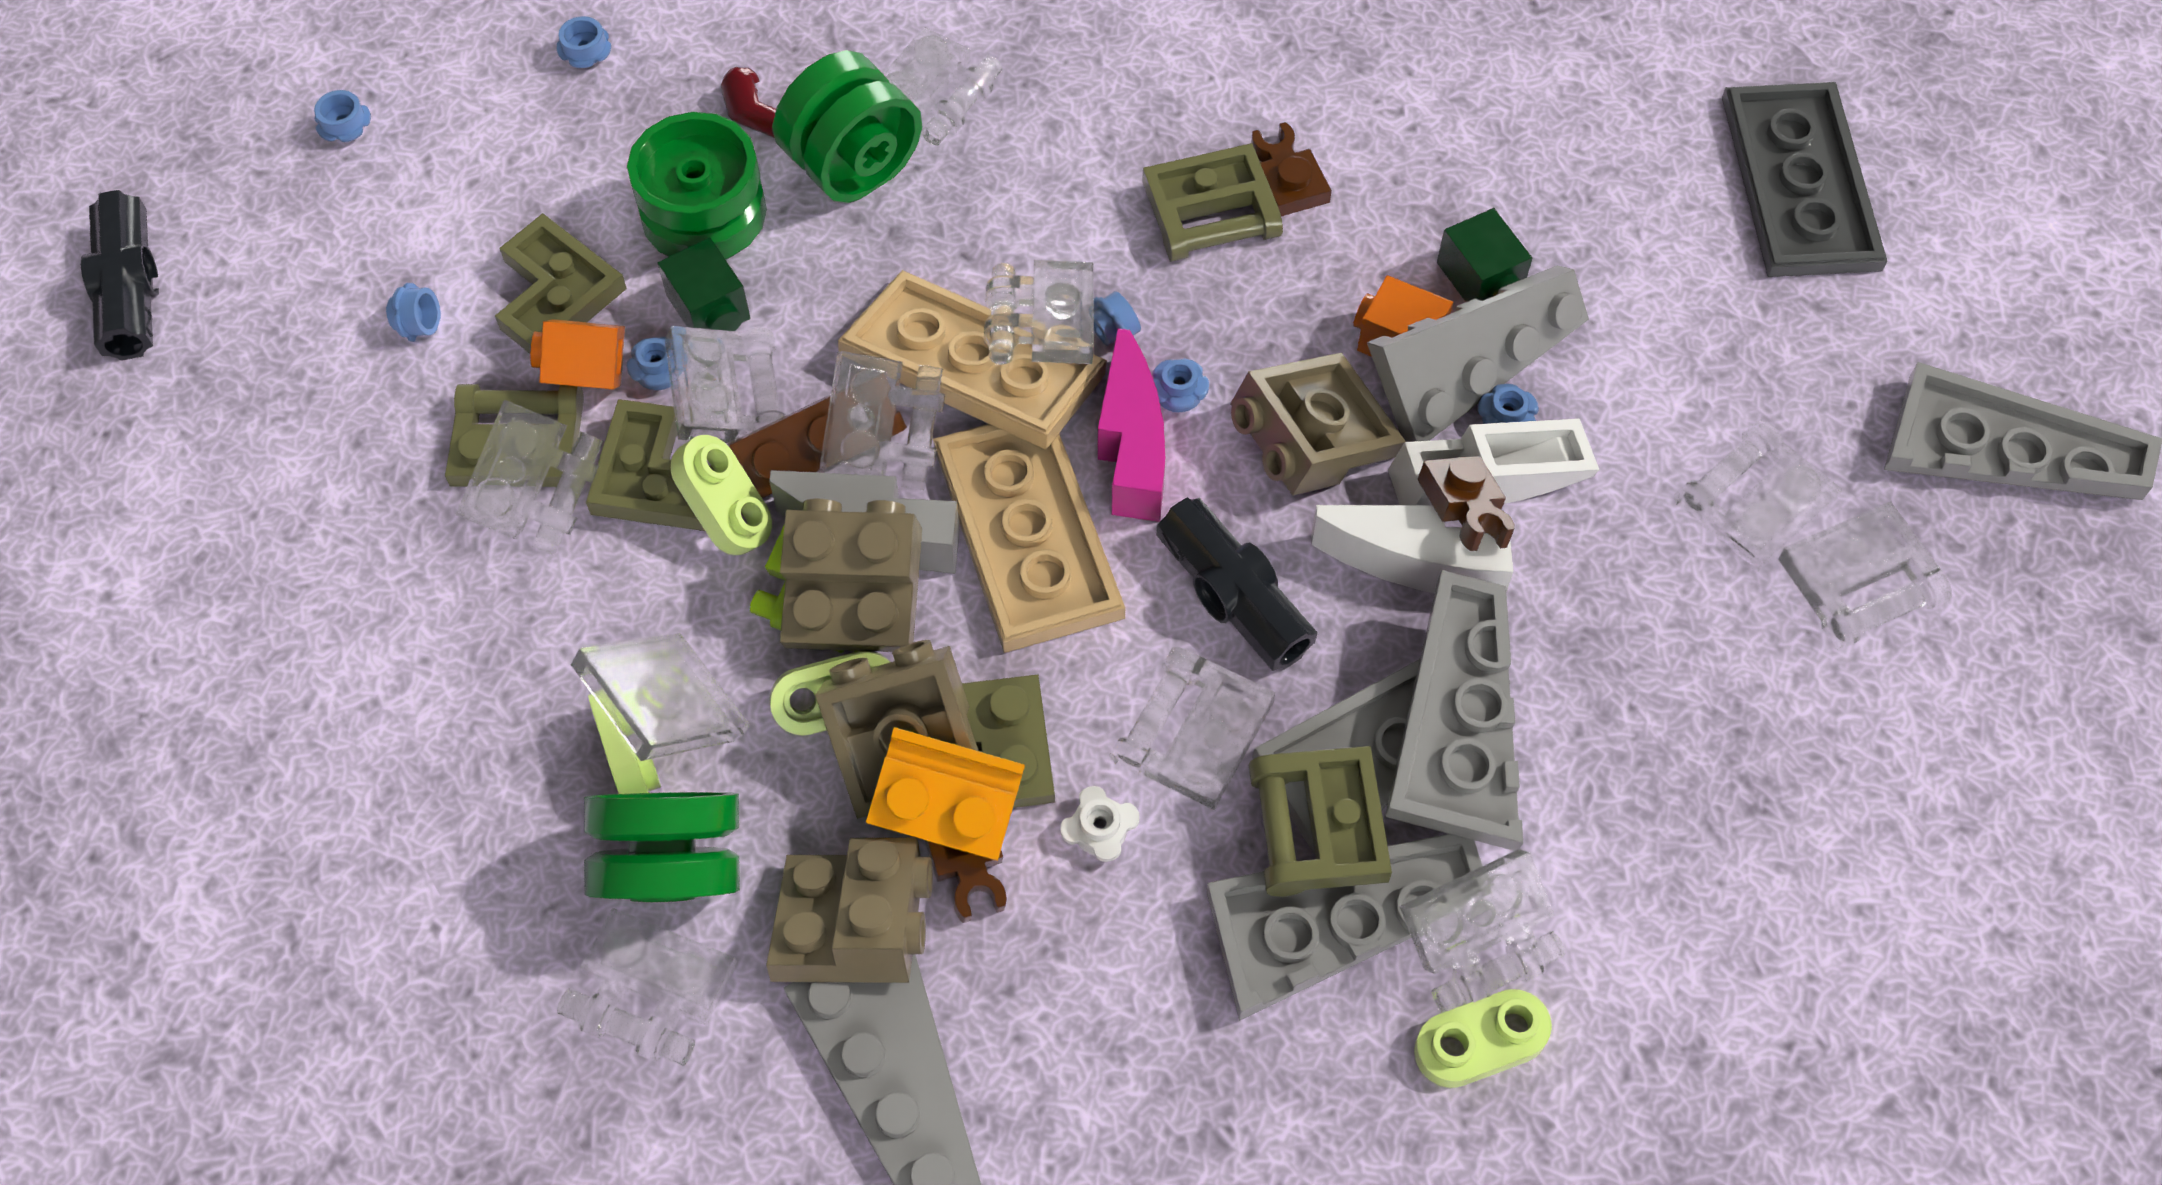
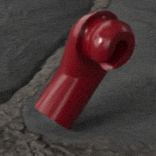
M747 67L731 68L724 75L721 83V92L729 118L738 124L774 138L772 125L776 108L759 102L758 90L755 86V83L760 82L758 75Z

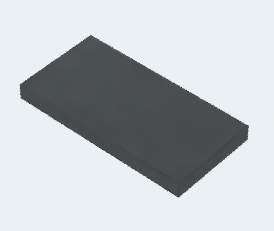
M1836 82L1725 87L1722 101L1767 277L1883 271L1888 261Z

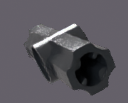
M120 190L99 193L97 201L89 206L91 253L82 255L80 264L83 282L87 294L92 301L94 345L101 356H110L121 361L144 357V352L153 347L151 297L159 295V288L153 289L152 278L158 277V270L154 257L148 248L147 209L138 196H130Z
M1187 497L1170 508L1166 516L1157 524L1156 536L1192 576L1196 594L1208 613L1220 623L1230 621L1272 671L1280 668L1285 670L1300 660L1304 653L1315 644L1318 632L1278 588L1276 573L1264 553L1250 542L1241 545L1200 497L1196 499H1189Z

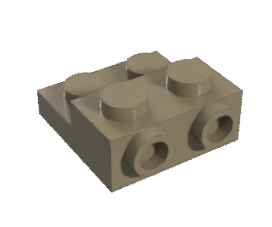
M1342 352L1248 371L1230 403L1234 427L1243 435L1251 434L1263 452L1262 462L1266 474L1274 481L1282 480L1292 496L1339 485L1350 468L1395 458L1404 442H1406Z
M814 498L803 502V510H786L780 573L786 579L780 643L785 648L893 652L904 645L914 642L922 527L914 514L905 513V505L894 501L875 500L867 503L866 512H842L841 503L829 499Z
M921 640L896 649L892 652L895 661L870 668L867 658H857L843 662L829 670L832 679L824 681L815 694L857 819L868 816L894 727L978 751L967 717L970 707L950 646L933 650L930 640Z
M850 838L847 855H786L766 963L770 981L909 983L913 954H923L926 941L924 912H918L920 898L931 897L933 885L931 857H921L918 838Z

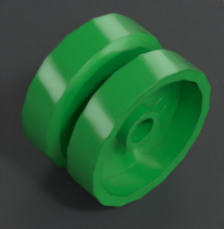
M844 50L828 54L805 68L788 86L777 105L772 128L776 144L797 165L806 170V174L833 201L851 203L862 199L893 179L906 166L917 148L923 126L921 111L893 83H889L884 74L867 57L859 52Z
M688 112L669 116L647 128L631 147L627 170L633 194L638 206L645 237L660 253L670 257L710 237L723 257L728 259L747 248L763 229L767 207L760 181L756 153L751 137L736 122L718 114Z
M659 792L584 797L585 833L598 840L629 841V848L595 852L584 860V895L604 899H630L632 902H677L693 900L695 897L736 893L740 890L739 855L727 848L696 847V839L725 837L739 828V793Z

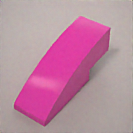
M1118 328L1098 425V460L1116 462L1112 483V515L1160 522L1166 456L1164 421L1158 392L1146 359L1131 331Z

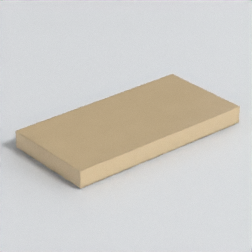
M904 270L894 278L838 340L839 356L877 373L882 372L885 377L1045 450L1106 373L1107 360Z
M990 424L933 439L934 450L951 500L957 501L959 523L1004 653L1125 619V605L1060 434L1057 435L1046 450Z

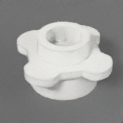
M1098 786L1087 787L1079 794L1080 805L1073 816L1062 821L1061 836L1066 843L1071 845L1078 844L1081 849L1095 855L1100 861H1113L1121 854V846L1125 841L1127 831L1133 830L1138 826L1139 812L1131 803L1119 804L1106 797L1105 791ZM1097 819H1103L1107 824L1104 828L1099 829L1094 826V822Z

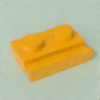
M894 727L866 823L998 861L1025 764Z

